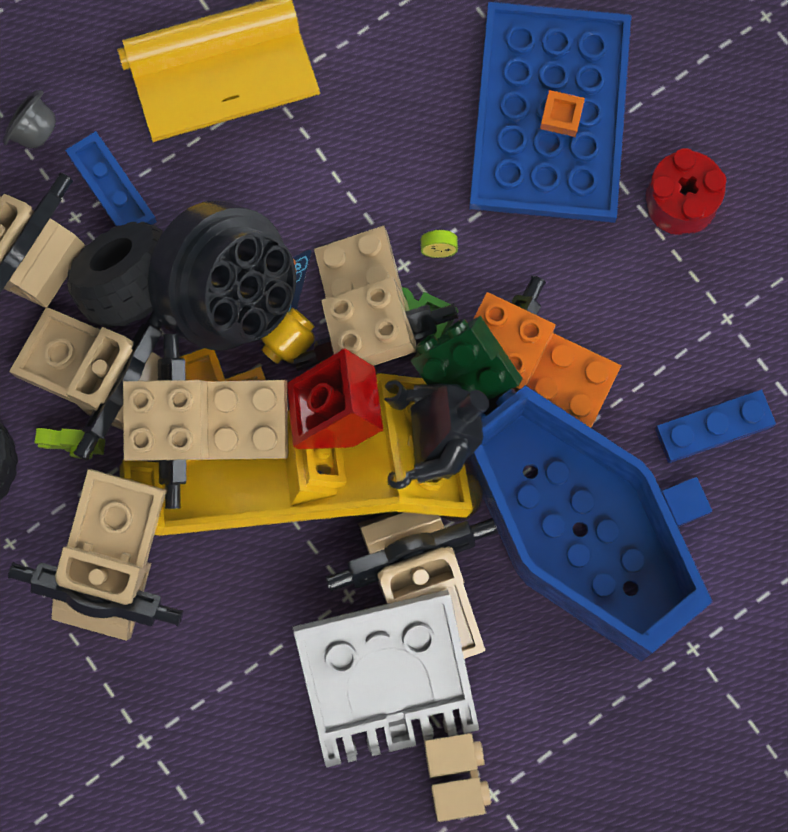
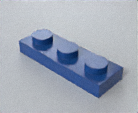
M96 131L65 150L67 156L115 226L125 225L129 222H146L151 225L157 222L145 201Z
M761 389L656 426L655 431L669 464L770 429L776 425V422Z

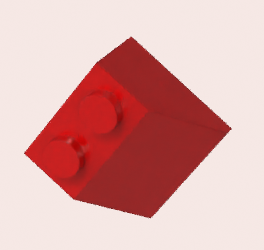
M342 349L287 383L293 447L298 450L355 447L383 431L375 367L349 350Z

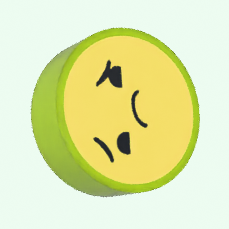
M447 230L429 231L420 239L421 253L427 257L444 258L452 256L458 251L457 236Z

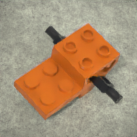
M532 275L523 295H515L511 303L487 292L473 319L479 316L483 318L523 378L519 386L513 389L518 392L526 385L592 428L622 365L554 334L556 324L537 316L541 305L536 300L546 284L542 278ZM493 398V399H491V400L488 401V402H489V407H488V409L491 408V406H492V404H493L495 398Z

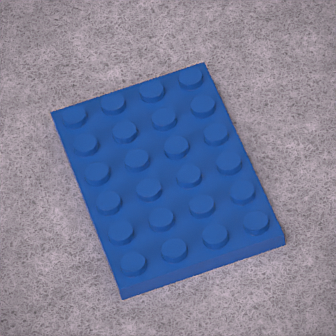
M488 2L469 209L616 222L631 15ZM549 90L585 98L576 137L540 129Z

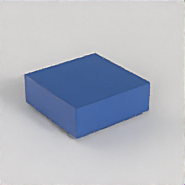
M697 477L662 491L678 527L712 513L711 506Z

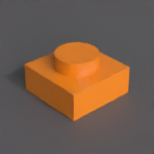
M549 90L540 129L576 137L585 98Z

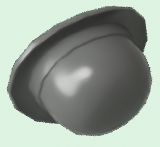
M42 90L32 92L15 111L3 137V144L5 146L9 140H12L29 149L38 148L50 137L56 126V117L53 111L40 99L44 94Z

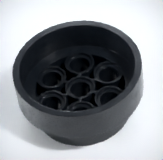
M220 200L196 204L180 213L167 226L153 251L148 273V290L151 305L162 325L172 334H179L180 338L210 350H228L267 336L286 316L296 289L294 260L271 221L254 210Z

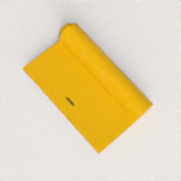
M292 0L259 1L122 40L124 47L117 49L123 70L131 69L153 142L320 94L299 32L298 20Z

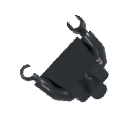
M396 380L387 382L385 388L390 393L397 394L395 397L384 399L391 407L396 410H402L411 401H415V404L410 407L415 469L406 471L405 478L400 482L392 481L395 472L389 473L387 477L389 486L393 489H403L410 484L411 480L417 479L420 484L439 478L449 479L452 475L457 474L462 469L465 461L483 441L481 414L489 407L487 397L479 390L469 392L463 390L458 384L452 383L414 385V389L407 390Z

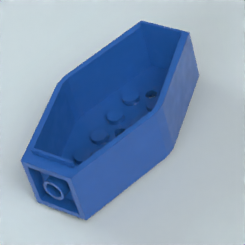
M526 385L518 392L511 389L496 401L495 404L498 407L488 416L484 413L481 414L484 438L481 445L467 459V463L490 515L495 522L513 567L527 586L639 661H643L713 602L653 473L641 460ZM526 466H534L537 469L538 474L535 478L529 479L524 476L523 469ZM577 523L584 524L587 528V534L583 537L576 536L573 533V526ZM626 582H633L637 586V593L634 596H628L624 593L623 585Z

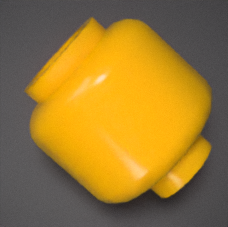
M292 307L282 322L271 333L261 338L265 344L261 350L277 364L282 359L288 363H294L293 360L306 352L314 343L315 335L312 330L315 326Z

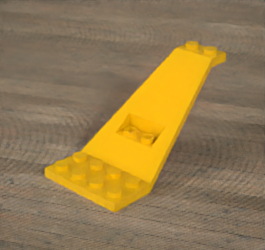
M379 373L376 375L383 431L355 447L298 450L293 447L290 410H288V458L186 460V484H180L181 508L165 509L164 498L154 535L162 536L393 511L467 518L473 508L465 463L462 469L449 479L439 478L420 484L415 479L411 480L410 484L403 489H393L389 486L387 482L389 473L395 472L392 481L400 482L405 478L406 471L415 469L410 407L415 404V401H411L405 409H394L384 399L395 397L397 394L390 393L385 388V384L396 380L408 390L414 389V385L426 383L423 378ZM123 459L119 467L120 477L165 489V484H159V462L126 461Z

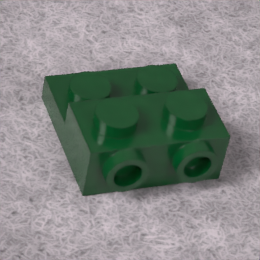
M481 316L469 322L465 319L455 322L446 329V334L439 338H436L435 335L425 338L416 345L415 349L417 352L410 360L426 384H458L463 390L469 392L479 390L487 397L488 401L519 386L523 379Z

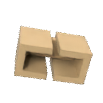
M472 733L425 741L424 747L430 779L469 772L470 779L431 786L436 821L442 822L486 814L484 806L491 805L488 782H480L478 775V766L484 765L481 742H473Z

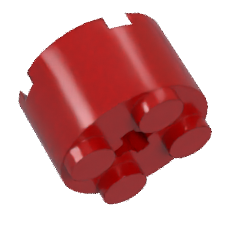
M682 148L668 155L655 168L646 190V203L651 220L660 229L673 235L702 231L712 222L724 199L726 176L711 158L691 149Z

